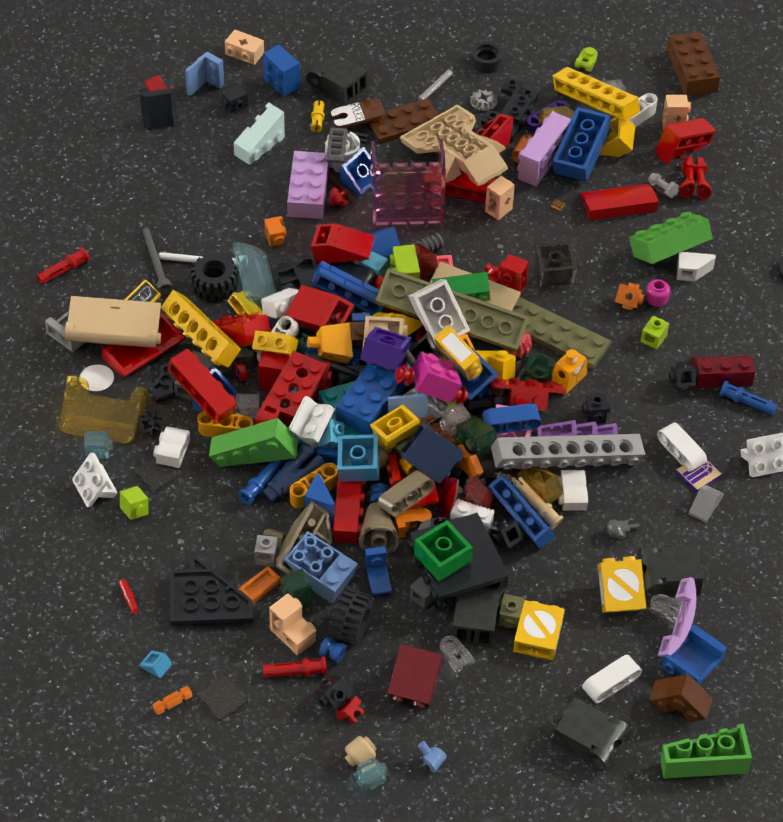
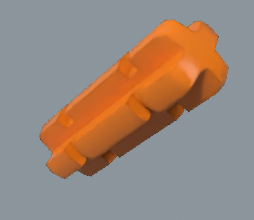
M185 686L180 689V692L175 691L162 698L163 701L159 700L153 703V710L159 715L165 712L164 709L169 710L182 703L183 699L187 700L192 697L191 689Z

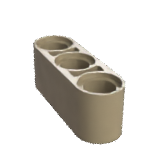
M415 471L384 492L378 500V506L393 517H396L432 492L434 481L420 471Z

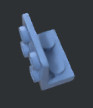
M206 52L191 66H188L185 70L187 95L191 96L206 82L222 88L224 86L223 60Z

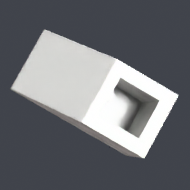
M680 252L677 261V280H698L713 270L716 255Z

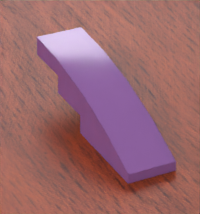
M572 420L538 427V437L618 434L616 423L597 426L596 422L576 424V421Z

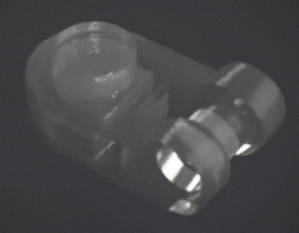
M656 594L651 598L650 610L658 616L670 619L675 624L682 601L664 594Z
M446 636L441 640L440 652L449 662L455 673L460 672L465 665L469 666L474 663L473 656L456 637ZM460 654L462 658L458 660L456 656Z

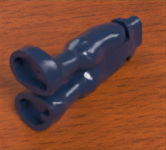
M305 442L299 446V454L296 456V459H290L285 463L284 467L267 483V487L262 491L263 495L271 503L277 498L281 499L282 496L290 493L292 484L326 464V462L319 454L315 456L316 452L312 446ZM313 458L304 468L299 469L300 465L305 461Z

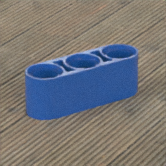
M535 404L491 408L482 414L488 434L533 430L542 424L538 408Z

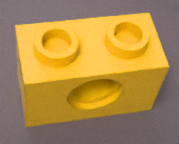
M255 330L252 349L259 354L265 351L290 356L293 351L296 352L298 340L288 334Z

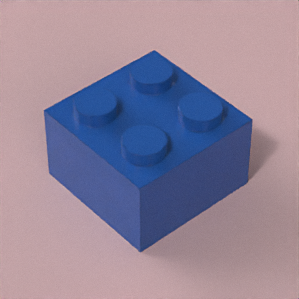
M277 45L264 52L262 62L264 80L267 83L269 82L284 97L300 89V63L281 45Z

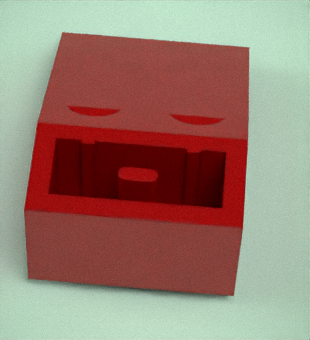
M335 223L318 225L311 244L315 262L320 264L321 261L329 264L369 260L375 236Z
M302 285L285 316L291 317L298 324L317 333L322 326L345 323L354 304L337 295Z
M259 312L248 314V316L238 314L234 318L231 315L220 317V321H212L239 347L253 344L255 330L271 332L267 314L259 315Z

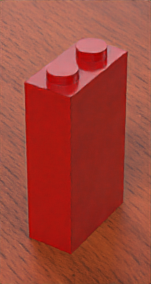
M262 352L258 365L259 390L271 391L290 356ZM323 362L328 365V370L312 396L313 399L319 400V391L333 387V383H330L333 371H330V363ZM299 372L297 376L304 378L307 376V373ZM294 387L289 388L288 391L294 390Z

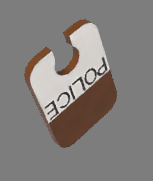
M374 98L335 108L331 111L333 119L347 116L345 119L334 120L336 128H346L381 119L385 116V110L381 100Z

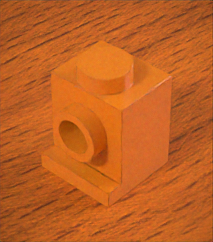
M282 216L264 219L265 234L270 247L283 245L285 242L284 237L287 234L285 226H283Z

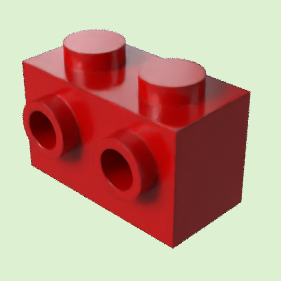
M508 254L507 258L502 260L499 265V270L501 271L498 277L499 284L519 291L522 294L527 284L529 262Z

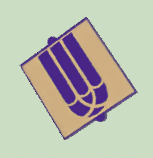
M708 460L705 464L690 472L686 465H682L675 470L684 480V483L688 484L696 492L699 491L700 487L709 485L722 476V473L713 466V462Z

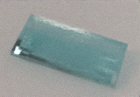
M234 242L232 247L245 297L262 309L261 299L274 293L276 294L266 253L255 246Z

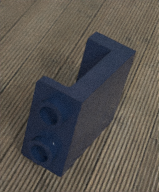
M424 421L400 451L402 458L439 484L449 477L450 470L454 465L460 463L464 453L460 447L449 442L431 429Z

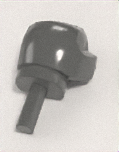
M613 519L608 521L606 525L609 536L619 540L625 538L630 533V529L640 528L639 523L628 524L627 520L617 521Z

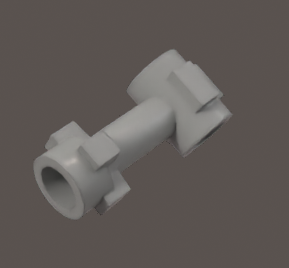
M652 173L649 176L648 182L653 187L658 185L665 190L664 194L668 197L673 198L678 194L680 186L673 181L668 184L661 179L662 176L658 173Z

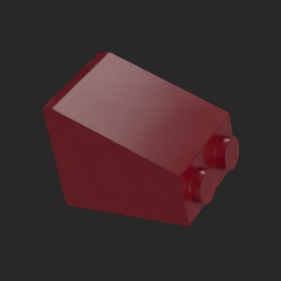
M401 644L388 690L392 700L404 703V700L412 701L413 706L424 708L425 705L430 706L444 663L442 655Z

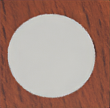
M104 365L89 366L80 375L81 385L90 391H102L108 388L114 380L112 370Z

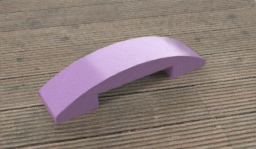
M691 577L681 579L675 598L682 601L672 635L663 636L658 653L659 657H664L666 654L671 656L681 646L689 633L696 609V586L694 579Z

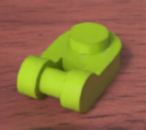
M592 47L584 48L576 59L574 67L578 69L581 67L591 72L597 61L598 52Z

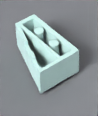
M270 103L265 106L267 109L261 116H256V122L251 128L247 127L234 142V155L249 165L258 160L260 156L285 137L284 112Z

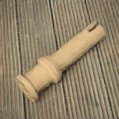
M519 477L518 481L516 480L512 484L538 511V516L542 517L549 524L551 530L564 519L562 515L559 516L552 509L550 503H545L522 477Z

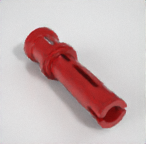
M81 247L79 251L72 255H66L63 261L36 274V278L43 285L67 270H75L78 265L89 262L90 257L87 251Z
M325 656L314 660L304 658L301 662L263 665L264 678L301 674L309 677L310 674L321 673L327 675Z

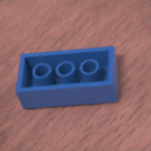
M577 107L553 159L554 174L587 182L611 130L610 115Z
M368 364L336 405V421L344 422V425L365 435H371L373 431L370 424L387 414L388 397L400 396L407 386L404 385V381L401 383L396 382V370L389 371L383 366Z

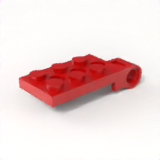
M293 351L261 406L255 419V425L276 418L280 420L281 415L293 420L305 396L312 398L328 370V365ZM299 372H306L307 376L300 378L297 374ZM291 387H297L299 389L296 393H291L288 391ZM283 402H288L290 406L288 408H282L280 407V404Z

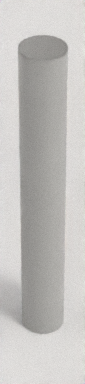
M448 69L418 97V101L427 99L452 76V71Z

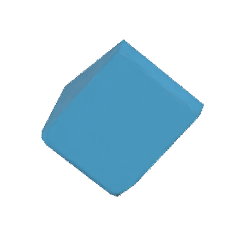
M151 651L140 663L141 668L158 678H161L172 665L166 653Z

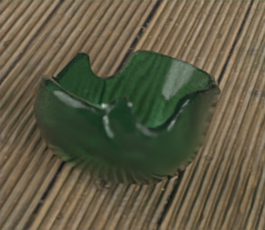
M534 353L528 357L525 372L531 380L545 382L552 377L554 366L550 365V358L548 356Z

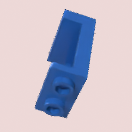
M693 624L681 646L671 656L669 654L664 656L662 667L667 673L674 676L689 674L701 685L724 659L727 647Z

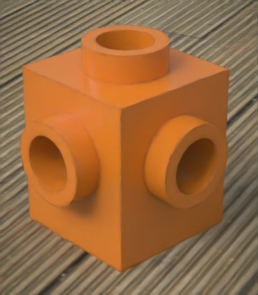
M630 282L628 285L620 284L615 302L623 304L622 307L625 309L633 310V307L638 308L639 305H642L645 295L642 294L643 290L639 289L640 285ZM630 293L633 295L632 299L629 298Z

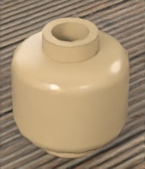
M358 736L345 747L347 756L344 758L352 767L357 765L359 768H364L376 758L375 751L377 748L367 736L364 738Z

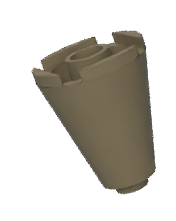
M372 503L367 507L359 536V547L365 550L385 546L387 556L388 552L392 550L394 552L397 549L399 536L389 513L380 508L378 503Z

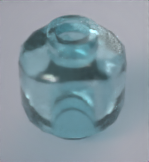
M372 758L359 764L354 775L360 788L364 787L366 790H372L386 782L388 769L384 762L380 763L377 759Z

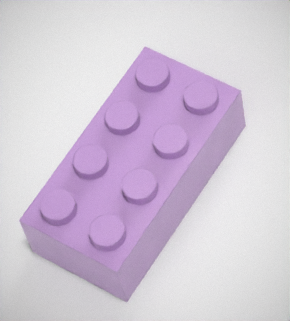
M553 111L549 117H545L542 126L536 129L534 137L530 138L526 147L519 152L518 159L520 161L517 167L519 180L537 187L553 165L555 154L571 122L570 118Z
M294 151L287 200L288 217L323 219L329 173V162H326L327 153Z

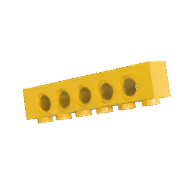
M569 67L553 75L555 91L616 118L627 121L640 113L637 96Z
M172 290L161 306V309L166 313L165 316L173 321L177 328L184 330L183 334L193 339L192 343L202 348V353L212 357L210 360L217 366L222 364L229 367L241 348L186 296Z

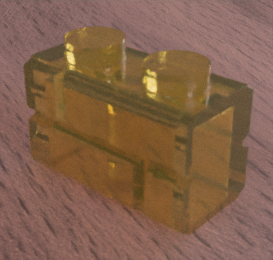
M531 467L522 469L517 475L518 478L522 477L548 503H552L563 493L559 477L542 468Z

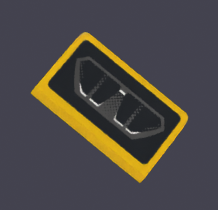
M144 280L125 300L155 302L161 294L147 280Z

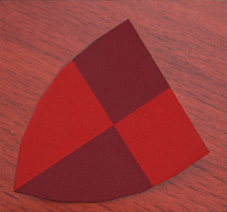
M446 478L436 486L439 498L436 505L439 515L448 519L457 499L466 502L465 497H459L463 489L459 486V480L455 478Z

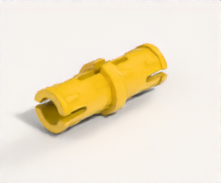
M319 100L313 104L314 108L311 113V130L315 132L316 127L317 132L322 130V121L325 116L323 113L325 106L323 101H320V106H318Z

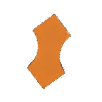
M457 445L464 453L460 463L455 466L463 469L471 481L478 479L484 471L477 455L469 454L464 445Z

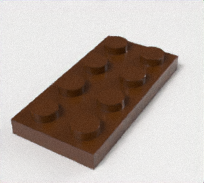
M427 98L386 110L383 118L366 123L378 143L381 144L400 138V136L439 114Z

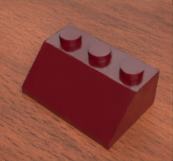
M749 355L691 357L692 366L697 371L696 388L722 387L725 381L736 387L753 386L756 371L753 357Z

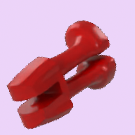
M686 157L682 165L686 181L680 185L679 195L682 198H690L695 192L694 177H697V197L701 200H706L712 194L711 186L704 177V174L707 172V165L703 158L697 157L696 164H693V157Z

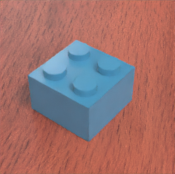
M378 434L338 436L337 470L340 482L379 481L380 444Z

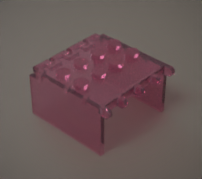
M439 139L438 162H429V167H426V162L411 163V167H408V163H393V168H389V163H376L375 143L371 141L370 201L372 229H376L377 225L392 227V224H406V228H410V224H424V228H428L430 223H439L440 227H444L446 168L443 139Z

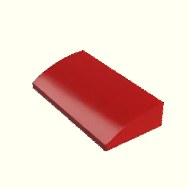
M649 184L580 193L588 220L655 212L659 203L654 190Z
M161 313L158 333H161V342L157 344L156 348L110 344L102 349V358L117 373L126 377L184 341L185 337Z

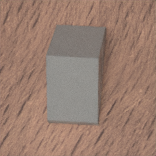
M708 485L700 487L689 515L706 523L723 498L724 493Z

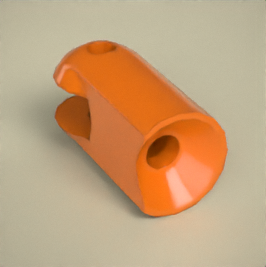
M524 135L521 137L511 154L515 162L519 163V152L526 147L528 140L533 138V136Z

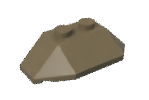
M314 501L308 504L294 521L276 554V567L292 578L300 577L284 559L307 531L328 545L332 543L328 511Z

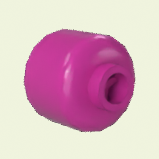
M653 280L647 285L646 301L655 307L664 306L669 300L670 286L663 280Z

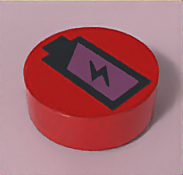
M241 362L234 364L232 370L238 382L247 380L248 373L244 364Z

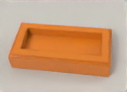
M267 566L238 588V590L249 597L254 604L282 582V578Z

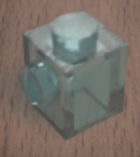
M85 431V458L90 453H95L98 459L109 458V450H113V439H109V432Z

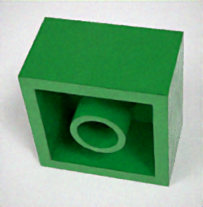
M448 520L415 539L414 554L438 581H441L472 561L473 547Z

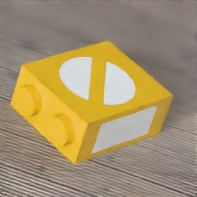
M449 325L434 337L438 350L455 364L456 369L468 381L472 378H477L481 374L483 368L479 356Z
M635 556L623 557V561H615V558L603 559L602 563L597 564L602 613L646 609L641 559L635 560Z
M524 600L514 640L513 652L554 661L565 609L555 605L549 606L536 601Z

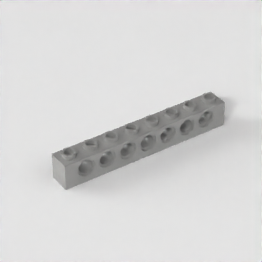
M640 434L497 438L491 446L495 467L511 469L513 467H521L522 469L531 467L547 468L549 466L563 468L573 465L576 467L585 465L597 467L604 464H610L611 466L620 464L636 465L645 455Z

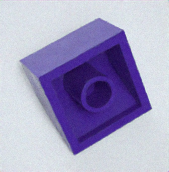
M374 327L365 338L360 360L366 361L369 365L383 366L389 371L397 370L403 363L411 337Z

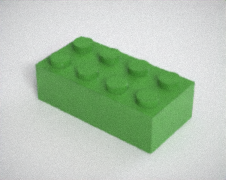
M684 212L677 218H669L665 223L652 225L650 229L637 231L635 235L629 237L633 257L651 264L713 239L709 219L701 215L692 214L691 212Z

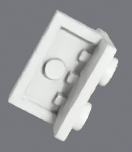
M305 396L289 426V430L313 448H317L318 442L335 408L331 405L317 404L310 397Z
M783 433L747 440V448L741 449V457L748 461L751 477L783 471Z
M90 453L72 478L87 507H91L98 497L114 498L117 494L103 465L100 464L95 453Z

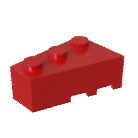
M704 118L668 124L664 128L654 153L668 165L672 162V159L676 157L682 158L684 153L690 150L695 152L709 145L716 129Z

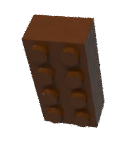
M693 32L670 35L666 51L684 94L691 96L718 92L720 75L702 33Z

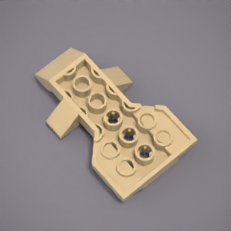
M459 105L450 108L400 136L401 142L417 154L436 152L444 158L437 175L446 183L453 181L457 176L461 175L460 169L467 173L470 181L478 186L487 183L488 180L501 175L502 172L508 169L499 154L505 150V146L495 140L472 132L476 122L475 116Z

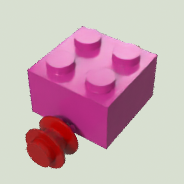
M421 352L411 368L407 370L406 365H402L395 372L397 383L404 381V385L408 386L413 382L415 383L416 390L449 403L456 400L457 405H461L467 399L468 393L466 388L461 387L462 384L455 364L450 360H442L434 354Z

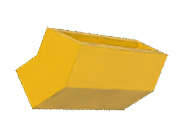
M246 290L239 293L233 292L228 299V303L237 314L248 316V314L259 312V315H264L263 311Z

